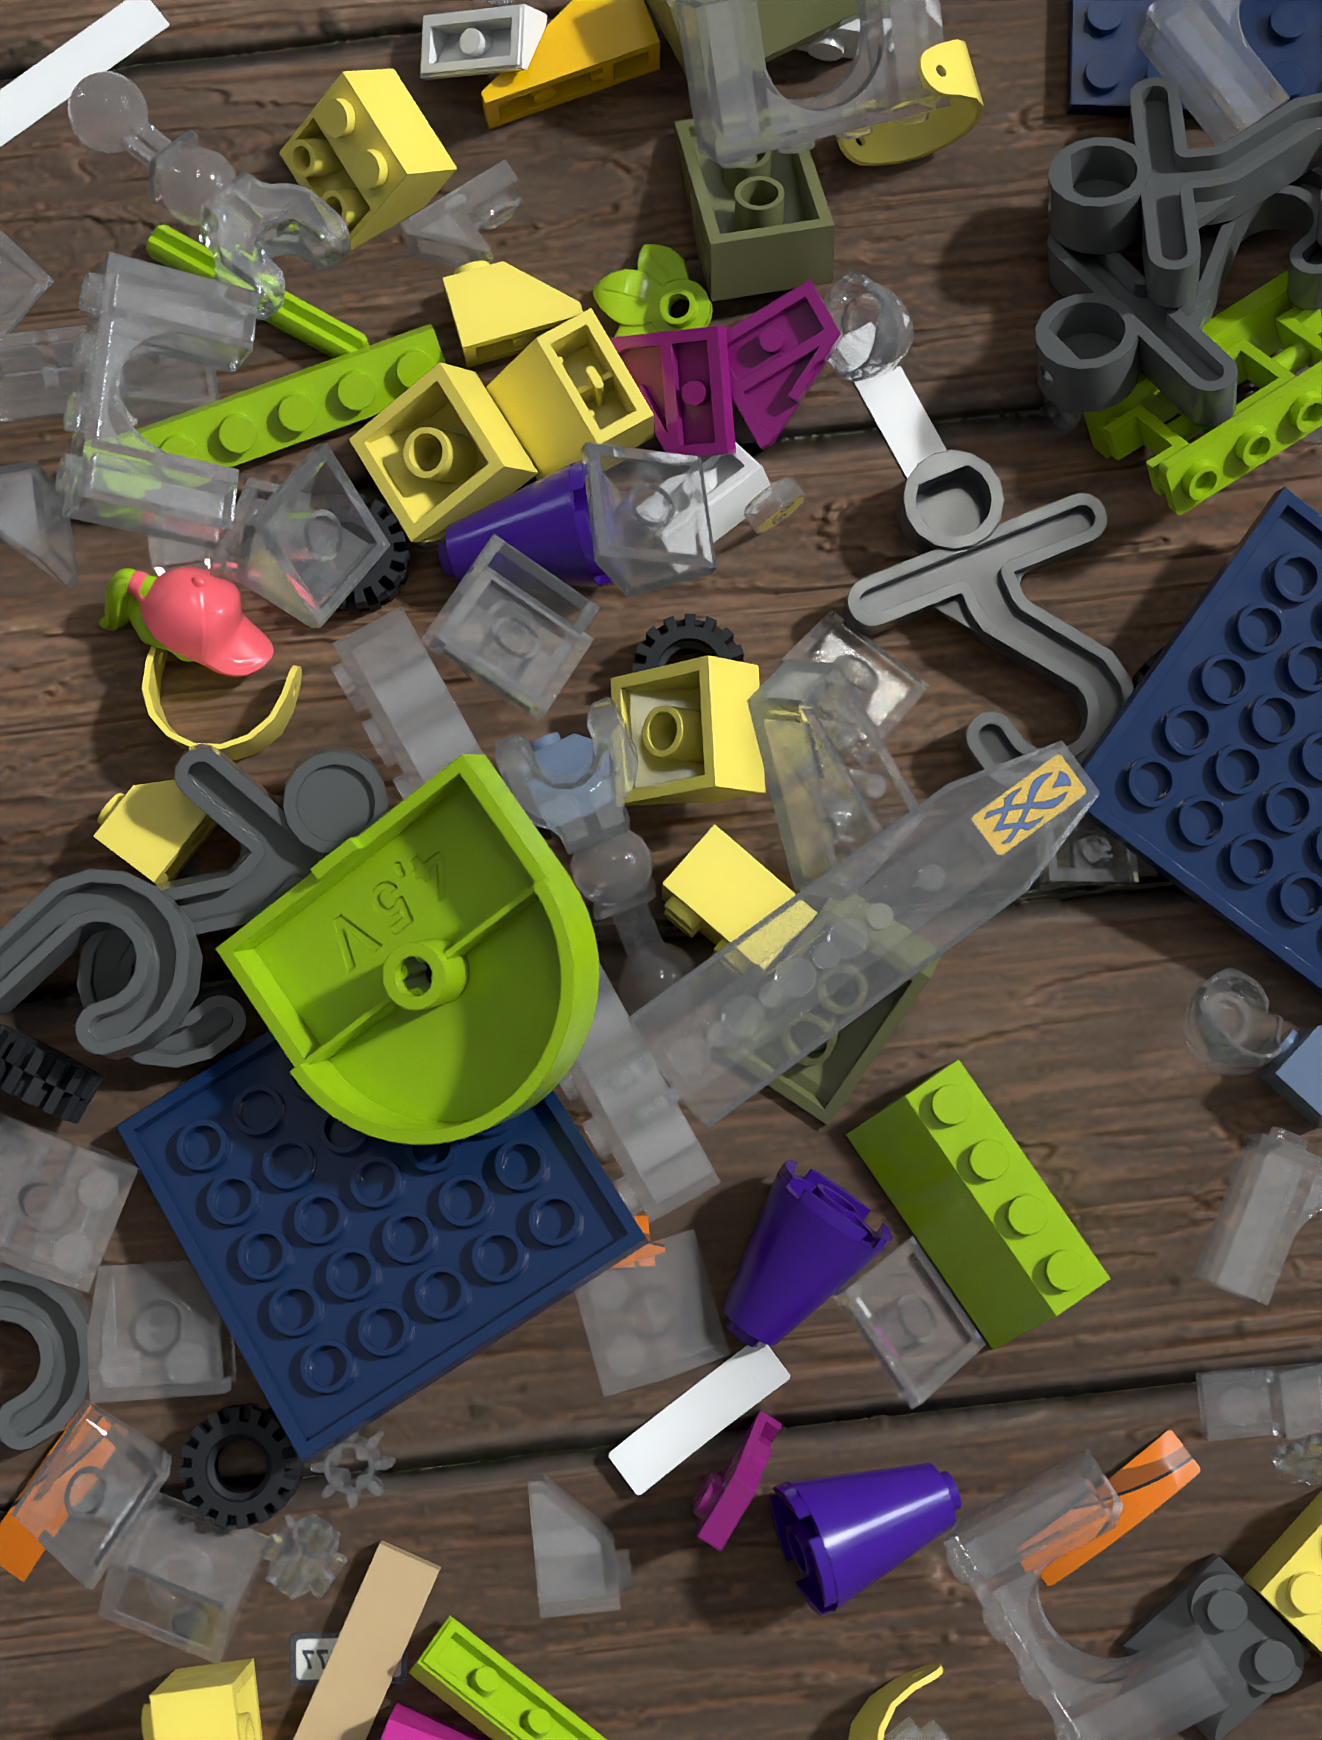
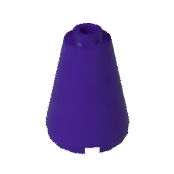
M583 460L571 463L448 525L446 539L440 540L438 543L439 558L446 576H455L462 587H606L615 585L618 580L619 571L618 554L606 557L605 547L608 545V537L615 536L607 499L596 471L587 473L590 462Z
M792 1160L784 1162L776 1174L723 1304V1311L729 1317V1321L726 1323L727 1329L740 1341L753 1348H758L761 1342L770 1346L778 1344L882 1253L893 1238L890 1230L884 1223L875 1232L864 1221L871 1210L835 1182L811 1168L804 1178L794 1174L798 1162Z
M931 1463L784 1482L773 1487L772 1490L776 1494L770 1496L773 1525L786 1562L794 1559L800 1572L806 1577L795 1583L811 1610L819 1616L836 1611L953 1527L956 1521L955 1510L961 1508L960 1494L953 1478L947 1471L939 1473Z

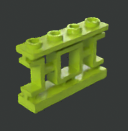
M1285 271L1212 317L1202 328V331L1236 363L1238 371L1237 385L1248 379L1260 388L1259 391L1236 404V410L1229 420L1215 426L1196 424L1185 416L1139 370L1138 380L1132 393L1119 404L1101 411L1083 412L1093 447L1104 457L1109 458L1113 456L1119 461L1143 445L1156 454L1155 457L1146 462L1153 490L1160 496L1166 493L1169 508L1177 515H1182L1322 426V337L1318 335L1322 332L1321 310H1306L1292 304L1287 294L1288 271ZM1279 349H1284L1282 352L1278 353L1274 357H1269L1271 354L1275 353ZM1305 366L1309 367V369L1299 374L1298 376L1294 375V373L1304 368ZM1178 413L1181 414V416L1177 417L1170 423L1164 424V422L1174 417ZM1201 432L1205 433V435L1191 444L1187 442Z

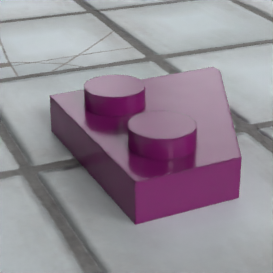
M811 279L726 330L732 399L760 449L763 451L773 446L843 339L842 333Z
M726 326L609 338L654 414L655 435L669 459L736 453Z
M759 1410L722 1474L719 1475L711 1470L691 1505L695 1506L692 1513L696 1515L697 1537L720 1551L723 1549L758 1489L763 1476L762 1473L773 1450L770 1448V1445L782 1427L781 1422Z

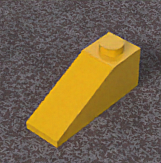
M572 0L546 26L528 69L502 72L481 92L485 119L489 129L659 70L660 40L644 0Z

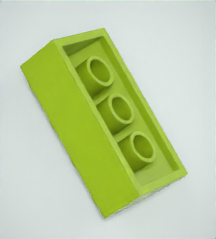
M959 1059L947 1064L845 1134L992 1350L1057 1317L1111 1279Z

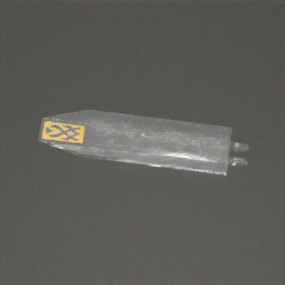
M1063 741L948 783L629 1016L627 1020L645 1053L603 1083L612 1096L617 1092L623 1093L637 1083L642 1074L656 1065L670 1087L656 1097L648 1098L634 1109V1113L628 1119L636 1130L644 1127L679 1100L682 1101L706 1129H709L1026 893L1100 795L1099 790Z

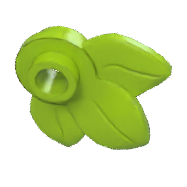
M644 244L639 253L638 270L624 269L612 272L600 280L593 288V296L599 307L613 321L621 324L615 337L708 327L712 318V302L708 293L700 284L689 279L684 259L673 249L663 245ZM679 300L689 301L690 307L686 315L681 318L671 317V307L675 302Z

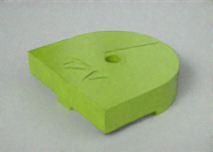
M461 754L357 837L349 838L310 869L311 874L216 948L295 1067L290 1073L301 1088L320 1107L351 1128L376 1138L405 1144H437L469 1137L511 1120L535 1106L560 1083L577 1060L587 1040L598 1000L599 955L594 929L583 899L564 867L485 754ZM426 962L432 970L431 984L425 975L427 970Z

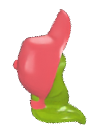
M186 566L168 570L162 575L155 577L132 568H123L113 574L106 587L105 616L99 621V626L103 629L115 631L131 621L138 636L145 644L168 650L182 661H195L227 677L238 678L254 674L267 665L273 656L274 648L269 638L242 613L239 589L234 583L215 572Z

